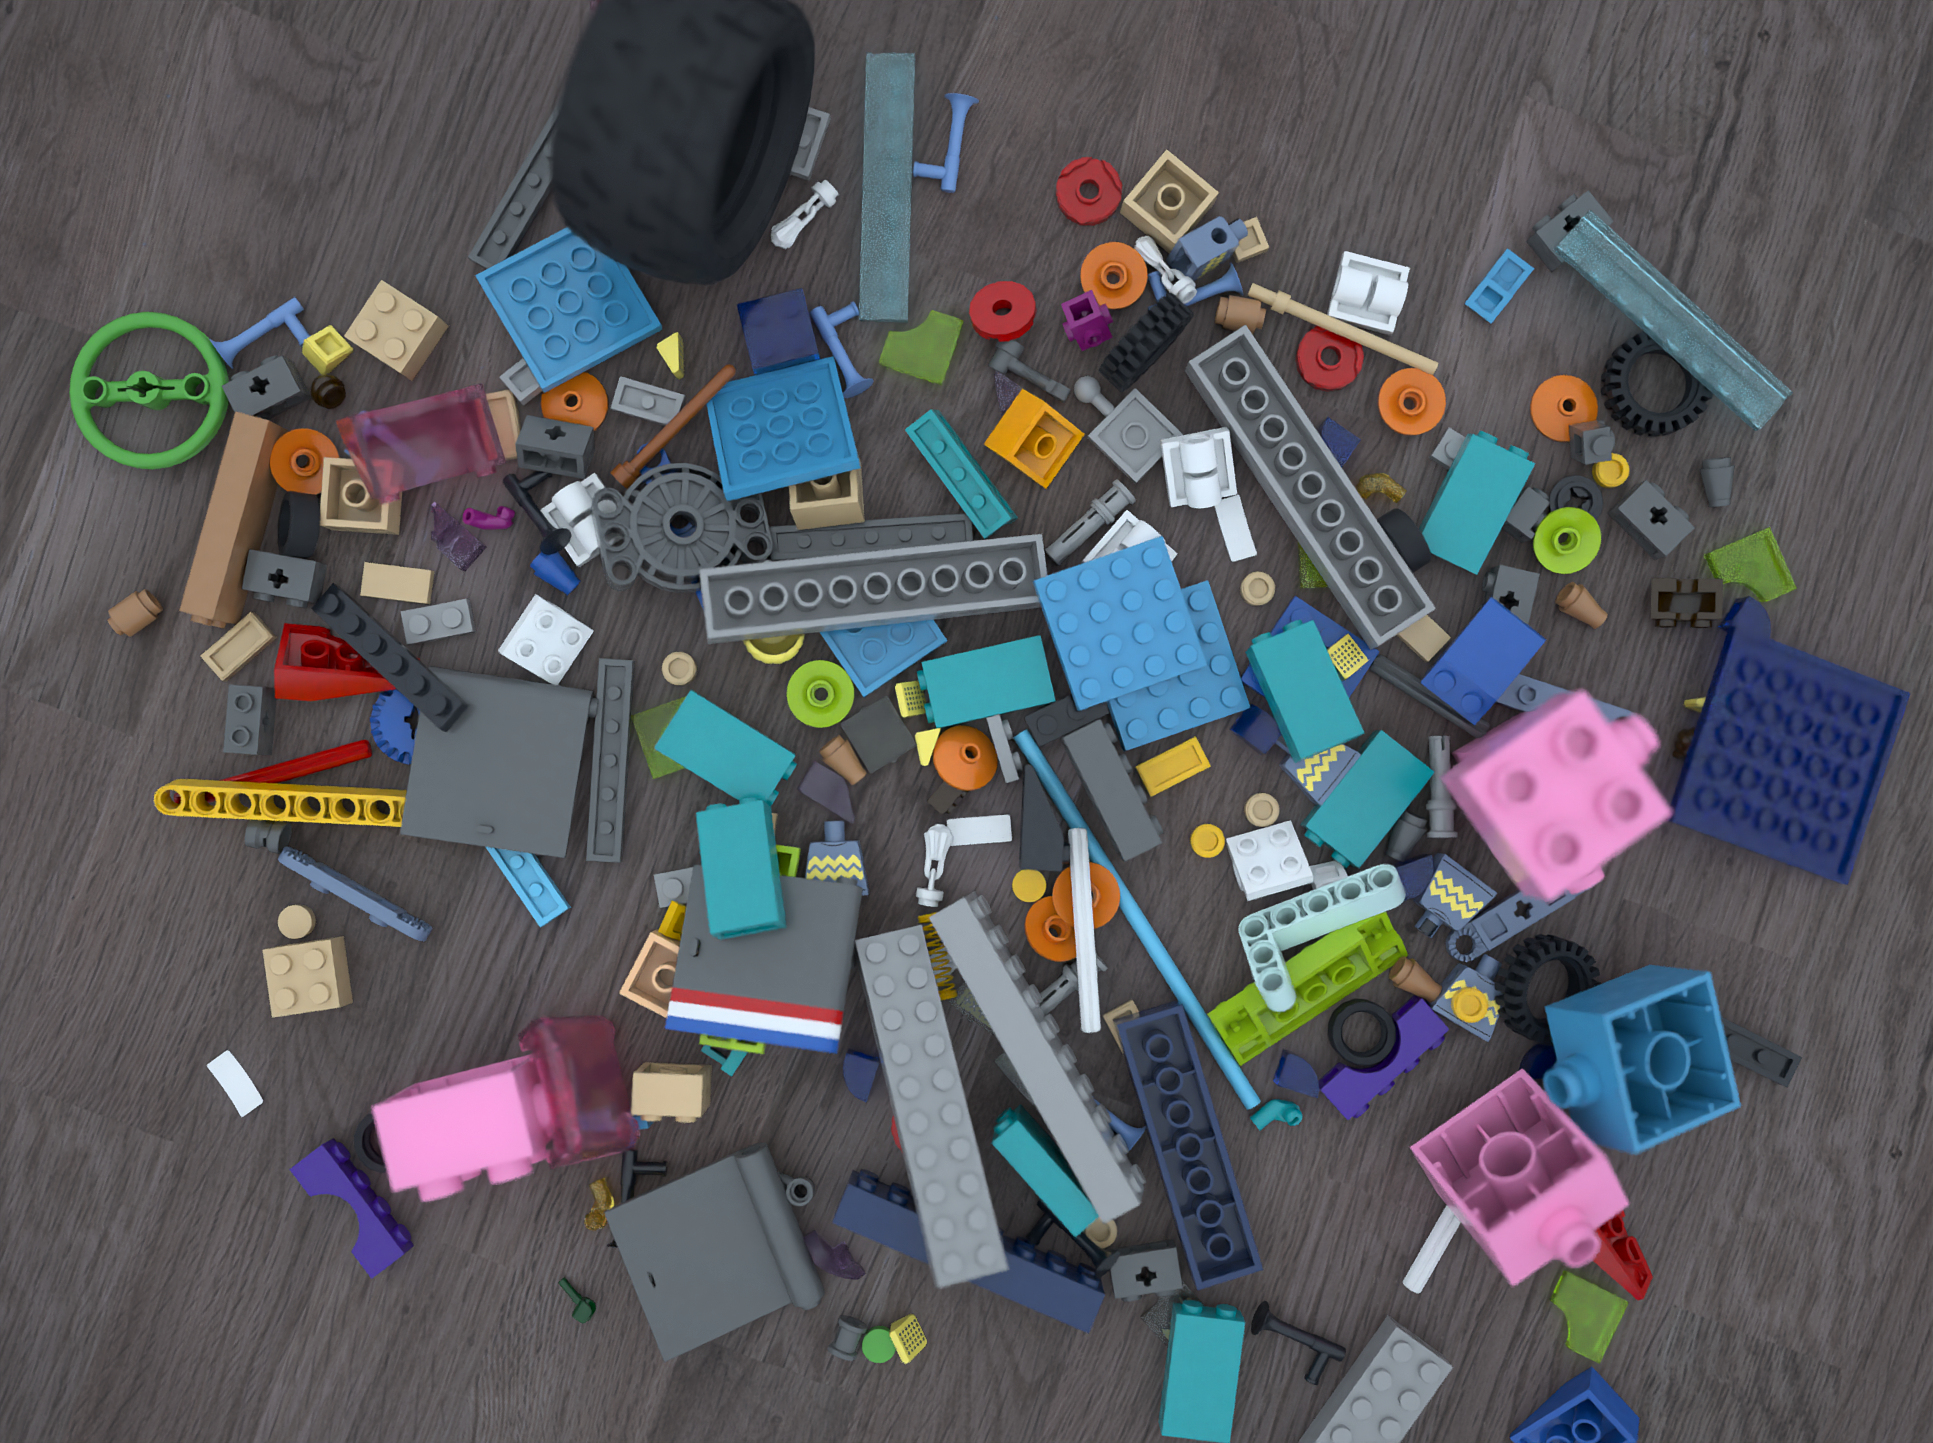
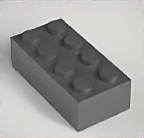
M1099 719L1060 738L1119 858L1126 862L1162 844L1159 835L1164 833L1155 815L1147 814L1143 806L1148 803L1147 797L1139 784H1132L1128 774L1133 772L1125 754H1117L1112 744L1117 741V738L1110 724L1106 723L1103 725Z

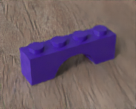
M1413 995L1391 1015L1396 1027V1041L1391 1052L1382 1061L1366 1068H1354L1339 1062L1315 1083V1086L1347 1120L1352 1116L1354 1118L1361 1116L1369 1108L1368 1102L1377 1094L1381 1096L1387 1093L1394 1086L1395 1082L1393 1080L1400 1073H1407L1414 1069L1420 1062L1419 1056L1427 1049L1433 1050L1445 1040L1444 1034L1450 1029L1422 998Z
M334 1138L319 1146L290 1169L310 1197L319 1194L336 1195L352 1206L359 1221V1235L351 1252L371 1279L414 1246L408 1229L396 1222L390 1214L391 1208L387 1201L375 1194L370 1187L371 1182L368 1176L362 1170H357L350 1160L348 1149L342 1143L336 1142Z

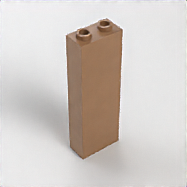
M235 412L179 610L192 614L190 621L224 629L226 623L237 624L240 622L248 594L247 590L242 589L249 549L260 551L278 483L270 471L271 451L278 438L289 431L269 420Z

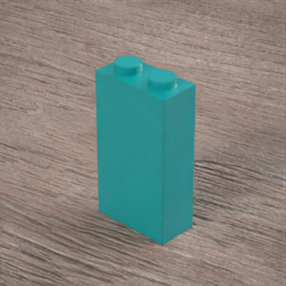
M1481 430L1478 435L1467 434L1419 527L1428 544L1430 553L1476 575L1535 463L1527 460L1528 452L1512 445L1506 450L1496 445L1498 438Z
M1301 619L1282 627L1284 632L1273 637L1270 632L1255 637L1251 640L1253 645L1245 652L1294 763L1351 741L1364 733L1314 620L1303 624Z
M1041 635L921 662L923 670L917 671L921 691L927 689L930 703L924 704L928 724L935 722L936 729L1046 705L1056 701Z
M692 689L654 747V749L737 800L756 797L764 800L770 807L779 794L775 787L780 779L783 778L787 781L797 765L796 762L792 761L796 756L795 753Z
M1382 730L1373 731L1358 750V753L1361 754L1359 759L1322 805H1315L1300 824V826L1307 830L1304 836L1318 847H1321L1322 844L1326 845L1333 851L1330 857L1346 869L1349 865L1356 868L1361 867L1435 773Z
M750 797L740 800L738 805L713 804L707 806L706 811L696 812L710 934L722 940L786 928L771 807L764 800Z
M1021 1104L1014 1110L1011 1107L1007 1108L995 1120L997 1125L993 1128L992 1144L1076 1237L1099 1217L1065 1155Z
M1184 1300L1182 1303L1173 1302L1158 1421L1162 1436L1230 1443L1245 1327L1242 1313L1236 1307L1227 1304H1218L1216 1308L1207 1307L1194 1300Z

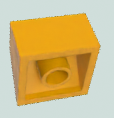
M1022 388L984 445L1040 486L1047 489L1085 434L1046 402Z

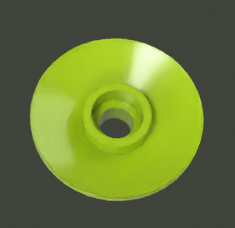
M1575 507L1559 508L1546 515L1537 526L1533 536V550L1537 560L1546 569L1559 574H1570L1585 568L1595 558L1601 544V531L1595 518L1588 512ZM1566 532L1568 534L1567 540L1564 543H1559V536Z
M825 660L808 662L799 667L789 680L787 686L788 705L794 716L806 725L817 728L835 725L847 716L853 705L854 686L852 680L843 668L833 662ZM819 688H825L828 692L827 698L823 701L817 700L815 696Z

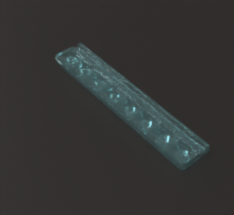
M867 52L859 294V321L863 322L869 320L874 322L908 323L915 91L914 53L872 54V52Z
M1591 210L1582 217L1554 248L1556 253L1754 431L1762 429L1783 405L1786 398L1793 393Z

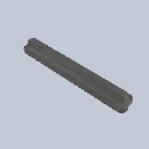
M1377 655L1369 667L1370 671L1475 738L1483 737L1490 727L1488 722L1481 718L1476 725H1473L1421 684V679L1383 655Z

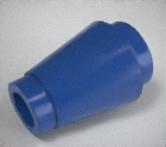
M541 552L530 564V567L535 571V576L561 592L563 591L567 596L581 582L559 552L551 555Z

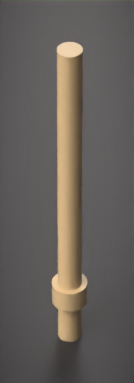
M1252 283L1247 294L1249 297L1270 305L1271 310L1282 315L1284 312H1287L1431 375L1437 369L1438 362L1290 299L1291 295L1282 291L1275 293Z

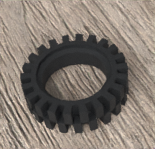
M1172 292L1167 293L1156 304L1152 305L1148 312L1143 314L1138 322L1128 330L1129 332L1118 341V345L1109 352L1110 354L1104 359L1098 371L1120 392H1124L1167 351L1168 347L1177 339V336L1190 323L1194 312Z
M1653 328L1648 332L1638 333L1613 351L1612 357L1604 365L1607 371L1602 373L1601 381L1605 382V386L1600 389L1601 396L1607 395L1608 400L1604 402L1606 410L1612 407L1615 413L1611 417L1614 421L1621 419L1624 422L1621 425L1622 428L1625 430L1633 428L1635 429L1633 434L1639 436L1648 433V437H1656L1660 434L1665 436L1693 423L1699 418V414L1705 412L1708 407L1705 403L1712 399L1714 393L1709 391V387L1715 385V377H1709L1708 375L1714 368L1712 363L1705 364L1703 359L1709 355L1706 350L1697 351L1696 347L1700 343L1696 339L1690 342L1685 340L1688 334L1681 331L1675 335L1673 334L1674 329L1666 328L1663 331H1660L1659 328ZM1648 353L1663 354L1672 358L1681 367L1686 381L1685 394L1679 405L1672 411L1664 413L1648 411L1634 400L1628 384L1629 373L1632 365L1640 356Z
M1539 934L1535 935V939L1530 937L1524 939L1525 947L1517 944L1512 948L1517 957L1507 954L1503 960L1510 967L1508 970L1499 968L1497 975L1505 977L1504 983L1495 982V990L1503 992V995L1495 996V1004L1502 1006V1008L1497 1010L1498 1014L1506 1019L1503 1023L1513 1029V1032L1540 1044L1554 1045L1550 1034L1548 1018H1535L1527 1003V990L1536 970L1548 961L1559 960L1565 966L1568 973V989L1565 998L1600 985L1601 982L1592 979L1600 976L1599 968L1592 966L1596 961L1593 956L1587 955L1589 951L1584 947L1554 935L1547 934L1546 936Z

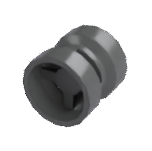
M250 819L245 832V845L255 849L267 847L270 852L281 854L284 847L288 846L290 842L292 824L289 821L273 822L270 820Z

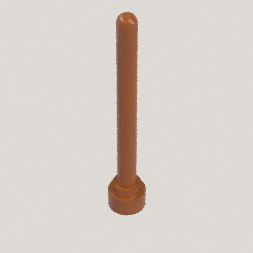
M731 364L725 365L630 462L626 460L623 464L619 463L610 472L615 479L628 489L642 475L640 471L730 381L736 373L735 367Z

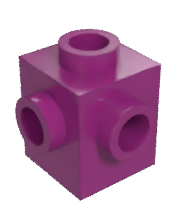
M1092 290L1061 304L1067 319L1066 322L1062 323L1070 342L1076 340L1082 351L1096 347L1102 342L1113 338L1108 324L1114 322L1106 303L1099 306Z

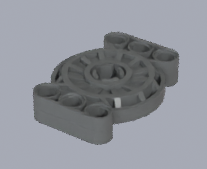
M689 463L662 465L638 477L627 489L624 497L613 488H602L594 494L592 499L591 515L605 580L616 591L630 589L638 575L645 582L661 590L676 593L696 592L701 590L700 582L696 584L683 583L700 580V569L717 568L722 563L728 566H735L739 559L745 565L763 563L767 560L773 549L762 493L727 501L723 491L721 476L702 466ZM650 479L652 480V482L648 483V484L642 489L641 492H640V491H637V489H638L642 484H644L645 482L649 481ZM603 500H610L616 505L617 509L612 513H604L598 508V503ZM740 511H752L756 515L757 521L753 523L743 521ZM677 515H680L681 519H685L692 526H695V531L691 536L679 537L672 532L670 523L675 520ZM609 533H617L623 538L624 543L618 547H612L606 543L605 536ZM750 542L759 543L763 547L764 554L760 556L752 555L747 549V544ZM616 566L627 567L631 576L626 580L616 579L612 574V569ZM654 576H657V577H659V578H661V579H663V580L671 581V582H674V583L664 582V581H662V580H660V579H658V578H656V577H654Z

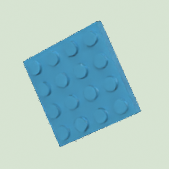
M567 227L475 275L544 393L663 330L660 321L627 266L619 264L596 251L584 240L574 235Z
M834 356L730 381L706 404L723 491L727 501L861 468Z
M1163 536L1032 581L1077 711L1207 665Z
M1208 580L1181 589L1207 665L1106 701L1123 751L1251 708Z

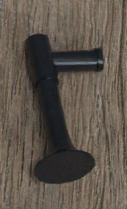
M536 470L520 481L515 474H508L502 482L539 529L543 537L540 551L546 555L561 551L570 542L571 531L566 528L556 529L553 527L528 492L547 478L553 477V475Z
M622 1150L620 1203L634 1198L636 1174L662 1175L666 1177L667 1161H637L638 1150ZM615 1239L611 1243L606 1244L608 1247L618 1248Z
M1041 1198L1039 1199L1037 1206L1044 1214L1031 1232L1026 1235L1027 1239L1038 1246L1042 1237L1052 1224L1055 1223L1090 1257L1096 1269L1094 1278L1098 1279L1105 1275L1119 1259L1120 1251L1110 1253L1101 1249L1083 1231L1075 1237Z
M1263 1301L1255 1311L1251 1323L1253 1335H1257L1262 1330L1273 1331L1306 1345L1317 1352L1308 1373L1304 1376V1379L1313 1385L1319 1384V1379L1329 1358L1339 1362L1344 1359L1345 1347L1280 1320L1270 1312L1267 1301Z

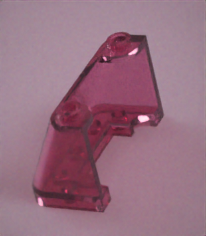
M482 383L383 409L352 415L336 421L340 436L371 500L378 498L380 505L401 499L399 492L462 474L476 472L477 478L497 473L495 466L506 463Z
M603 1015L550 1016L533 1019L518 1034L521 1052L533 1051L529 1056L530 1063L537 1062L552 1127L547 1130L548 1137L555 1136L554 1148L546 1151L549 1169L627 1152L635 1146L636 1139L640 1137L639 1124L631 1115V1108L613 1041L615 1037L614 1026Z

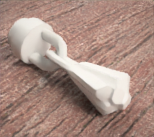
M824 180L822 183L817 182L811 188L814 195L809 201L799 206L788 218L772 227L771 242L775 246L783 249L790 248L799 232L824 204L831 208L836 203L835 198L839 194L827 180ZM819 198L820 201L814 206L813 203ZM804 211L807 216L801 220L798 216Z
M1144 236L1138 238L1134 249L1142 256L1144 261L1162 274V283L1169 293L1172 292L1184 304L1191 301L1197 293L1195 282L1189 276L1185 277L1181 271L1169 268L1163 261V257L1152 237ZM1175 275L1179 281L1173 285L1170 281L1174 280Z
M935 824L924 833L926 843L924 872L925 876L929 879L928 888L917 887L916 897L919 898L918 904L938 907L939 901L943 900L944 892L934 889V883L943 873L945 857L954 839L951 830L945 824ZM932 860L938 861L937 872L934 868L930 872Z

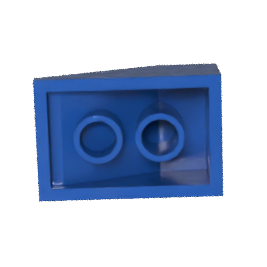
M1490 597L1427 670L1420 683L1473 725H1476L1539 650L1546 639L1493 597Z
M1590 1367L1560 1387L1510 1434L1509 1438L1513 1443H1636L1638 1441L1640 1418L1593 1367Z

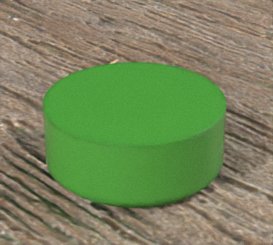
M874 1326L865 1333L862 1350L868 1360L874 1363H884L894 1355L896 1348L889 1335V1328Z

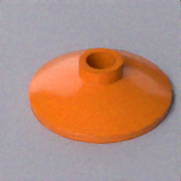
M1108 242L1095 247L1084 259L1080 272L1083 291L1086 293L1092 290L1099 306L1106 303L1108 309L1112 310L1122 309L1136 302L1144 292L1148 277L1147 267L1142 256L1131 246L1120 242ZM1115 274L1118 276L1119 282L1110 284L1107 281V276Z
M1406 368L1392 374L1383 383L1378 395V409L1383 421L1392 430L1403 435L1413 436L1428 432L1439 423L1446 407L1445 392L1441 383L1433 375L1417 368ZM1411 399L1414 402V409H1406L1404 407V400Z
M583 372L546 393L543 392L541 398L542 414L544 418L591 426L595 431L600 427L607 415V393L603 385L594 376ZM571 396H576L578 399L574 407L567 406V399Z
M1558 375L1549 378L1536 389L1531 399L1530 414L1535 427L1545 437L1558 442H1570L1569 425L1595 421L1598 414V403L1593 390L1583 380L1570 375ZM1564 401L1572 403L1573 409L1571 412L1563 408Z
M308 428L294 429L283 434L275 442L270 455V471L275 481L286 491L316 495L321 493L324 457L339 458L338 451L333 442L324 434ZM306 455L308 458L307 464L302 467L298 466L296 463L297 457Z
M954 726L947 729L938 737L933 750V762L936 771L947 784L959 790L972 791L982 788L991 781L997 770L998 758L993 743L983 732L970 726ZM966 749L973 754L974 759L968 758L966 756Z
M1089 862L1091 891L1093 892L1094 929L1105 925L1115 915L1120 903V888L1114 875L1108 869L1097 863ZM1069 866L1056 879L1052 899L1054 908L1060 918L1068 925L1074 927L1071 869Z
M1052 896L1038 900L1029 909L1025 918L1024 927L1028 942L1039 955L1048 960L1064 962L1076 958L1075 928L1064 922L1057 914ZM1049 928L1055 929L1058 937H1054L1049 932Z

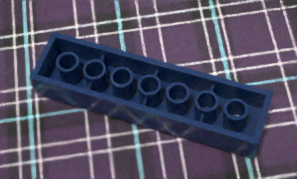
M1178 1000L1114 1019L1113 1022L1186 1263L1197 1291L1262 1271L1263 1267L1183 1005Z
M861 1169L860 1172L852 1170L837 1205L832 1223L929 1264L913 1195H910V1189L898 1183H892L889 1186L878 1181V1175L865 1169ZM997 1226L1008 1269L966 1281L1089 1333L1105 1297L1101 1278H1094L1096 1269L1083 1263H1079L1078 1266L1068 1263L1064 1255L1054 1250H1048L1047 1253L1035 1248V1244L1024 1237L1017 1236L1015 1240L1003 1235L1004 1230Z

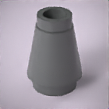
M1731 457L1702 460L1703 468H1700L1699 471L1709 507L1730 505L1735 465H1731Z
M1405 810L1393 825L1386 854L1396 860L1405 862L1406 857L1409 856L1427 831L1424 828L1427 820Z

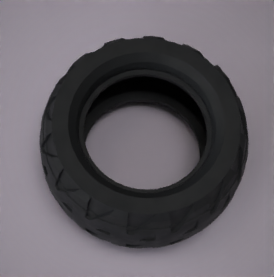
M598 0L584 26L572 55L561 90L552 135L550 158L551 188L556 208L566 227L574 235L584 240L590 247L604 256L655 278L680 283L712 285L733 275L745 263L757 246L776 210L792 170L803 134L813 86L815 43L811 25L801 7L790 0Z

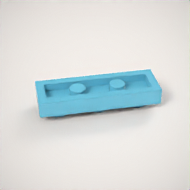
M486 847L540 928L571 908L535 854Z

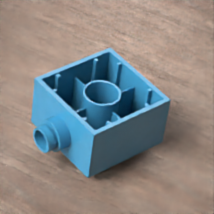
M1647 965L1545 1006L1550 1034L1558 1061L1553 1069L1544 1076L1545 1091L1556 1106L1569 1108L1571 1121L1593 1144L1636 1154L1741 1106L1712 977L1709 971Z

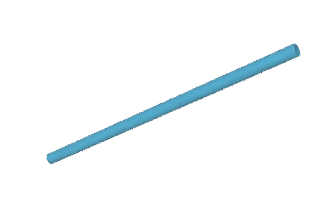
M1026 729L1013 737L1029 764L1033 766L1037 777L1069 828H1085L1087 830L1090 861L1102 865L1114 875L1120 888V909L1177 1000L1183 1005L1184 1011L1246 1110L1255 1107L1261 1102L1260 1098L1030 732Z

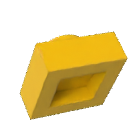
M672 900L658 932L680 941L687 905Z

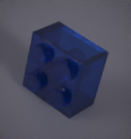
M803 288L737 304L755 375L821 359Z

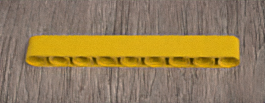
M176 779L156 791L154 804L158 811L171 816L401 827L407 790ZM171 790L179 793L181 804H177L171 799ZM205 791L215 796L216 806L207 803ZM240 793L246 794L250 798V808L241 804L239 799ZM274 795H279L285 800V809H280L275 805ZM310 796L318 799L321 805L320 811L313 810L309 806L308 798ZM343 798L353 801L356 808L354 813L344 809L342 804ZM377 800H383L388 803L390 814H383L378 810Z

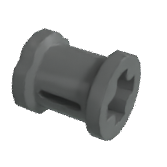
M840 1315L837 1321L840 1326L834 1342L830 1343L827 1349L832 1355L840 1359L853 1361L856 1360L858 1355L856 1348L860 1337L866 1333L868 1326L854 1317Z

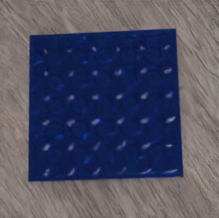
M1729 626L1669 807L1672 814L1666 817L1665 821L1830 881L1848 885L1911 693L1739 626Z

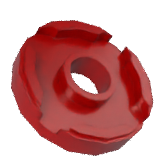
M1082 157L1074 160L1062 170L1057 181L1056 200L1060 211L1069 220L1079 225L1094 226L1107 221L1116 212L1120 204L1122 183L1119 174L1110 163L1102 159L1100 161L1092 159L1093 157ZM1086 183H1091L1097 187L1098 195L1095 198L1086 199L1080 194V187Z
M998 281L986 285L975 294L970 302L969 316L974 330L982 338L988 340L990 338H998V342H1007L1021 337L1030 330L1037 308L1032 292L1024 285L1013 281ZM1001 308H1008L1011 310L1008 314L1003 316L995 314V312Z
M1316 326L1306 333L1298 344L1295 360L1297 370L1306 383L1315 389L1329 392L1340 390L1353 382L1362 369L1364 353L1361 344ZM1324 349H1333L1338 354V363L1336 365H1326L1322 361L1321 352Z

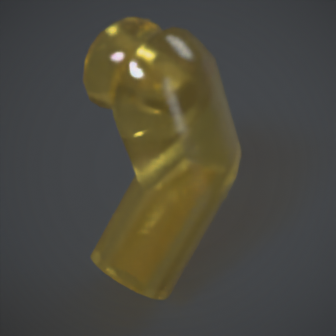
M1384 473L1365 474L1359 478V483L1355 485V489L1364 499L1369 498L1371 493L1382 492L1396 504L1407 492L1405 488Z
M604 1177L589 1184L595 1202L589 1214L585 1216L584 1224L591 1231L602 1229L608 1224L604 1211L615 1206V1201Z

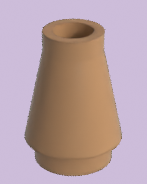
M1568 583L1555 599V603L1559 605L1561 612L1590 625L1593 629L1601 626L1608 616V613L1599 606L1582 584Z
M837 735L819 750V753L823 756L822 761L845 778L851 785L856 784L867 774L848 739L844 740L840 735Z
M1403 956L1396 961L1390 970L1389 979L1393 981L1395 987L1424 998L1430 1003L1439 996L1442 990V986L1436 983L1414 958L1408 959Z

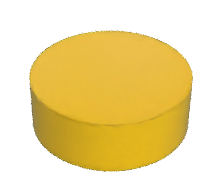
M1612 453V460L1594 463L1592 475L1595 482L1601 487L1614 488L1623 484L1628 478L1629 465L1624 457Z
M1202 824L1197 826L1191 833V848L1201 857H1215L1224 848V834L1215 825Z
M1022 869L1014 876L1012 888L1014 894L1020 900L1034 902L1044 895L1046 881L1038 870Z
M1464 987L1453 995L1451 1008L1454 1015L1460 1020L1475 1023L1486 1015L1488 1001L1481 991L1472 987Z

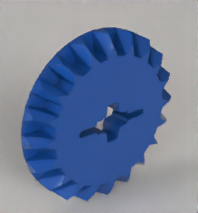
M397 689L387 690L380 693L378 700L373 704L370 717L371 733L377 746L384 754L397 762L411 765L415 738L413 737L412 726L410 723H406V718L413 716L416 707Z

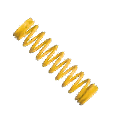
M937 912L918 916V923L931 922L929 917ZM930 924V925H927V926H925V927H922V928H923V931L936 930V929H935V928H929V927H932L933 924ZM934 931L924 936L925 939L939 938L926 944L927 947L941 946L928 952L929 955L943 954L930 960L931 963L945 962L932 968L933 971L947 970L934 975L935 979L948 978L936 983L937 987L950 986L938 991L940 1000L957 997L958 994L957 990H950L955 987L954 983H945L952 980L954 976L943 975L950 972L952 968L941 967L948 964L950 960L940 959L946 956L948 952L938 951L945 947L944 943L933 944L941 941L939 935L931 936L937 933V931Z

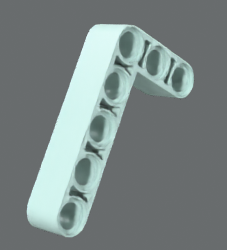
M1389 864L1374 866L1250 914L1240 922L1239 934L1256 986L1269 1009L1276 1012L1286 1011L1292 1007L1296 1000V993L1281 951L1402 904L1405 900L1406 892L1395 867Z

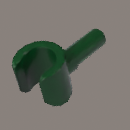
M565 1277L562 1278L558 1284L572 1301L577 1304L572 1312L573 1318L582 1324L586 1323L595 1313L596 1303L590 1298L582 1297Z

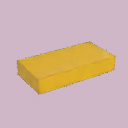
M1196 736L1135 766L1150 797L1211 767Z

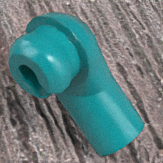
M1272 1099L1249 1118L1261 1131L1273 1120L1288 1122L1289 1126H1296L1302 1121L1303 1114L1299 1106L1292 1101Z

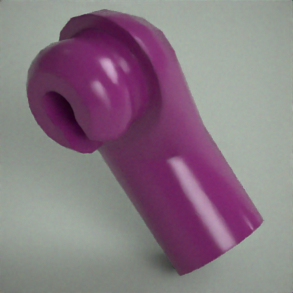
M499 506L495 516L476 509L467 508L463 513L462 519L465 524L483 530L508 529L514 524L512 520L515 517V511Z

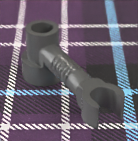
M1015 340L997 342L995 345L997 350L988 364L991 369L1004 376L1010 370L1016 375L1021 376V378L1035 384V386L1044 390L1055 399L1065 403L1071 392L1069 388L1040 374V372L1035 371V369L1026 366V364L1018 360L1025 347Z
M778 1171L783 1186L786 1189L787 1199L791 1204L804 1206L813 1199L815 1185L810 1178H793ZM799 1184L807 1188V1194L799 1192Z

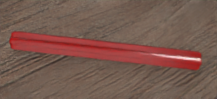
M360 740L219 781L281 783L369 758L372 756V749L368 740ZM205 791L207 803L216 801L212 793ZM176 792L173 796L174 801L177 804H181V797Z

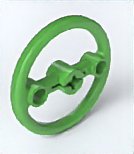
M133 313L104 325L90 337L81 349L74 363L70 378L69 394L71 409L84 437L106 457L123 465L140 469L167 468L183 463L197 455L217 434L224 421L229 404L222 385L228 383L229 380L221 355L210 339L195 326L178 317L164 313ZM145 328H161L185 337L200 351L209 368V372L206 375L191 373L184 379L164 380L148 371L135 372L127 381L108 382L99 377H90L91 370L98 356L111 342L128 332ZM204 382V391L199 396H196V387ZM103 386V394L96 399L97 389ZM172 400H193L203 405L210 404L208 413L195 434L173 449L153 454L136 453L117 446L100 431L91 414V408L94 406L109 408L116 402H135L151 410L164 409Z

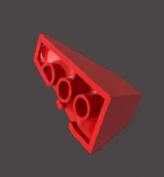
M284 623L274 667L275 698L317 701L396 689L344 639L331 635L330 629L320 626Z
M1622 1209L1594 1229V1234L1599 1239L1600 1246L1596 1255L1591 1260L1636 1300H1642L1653 1276L1636 1238L1627 1234L1622 1219L1626 1215Z

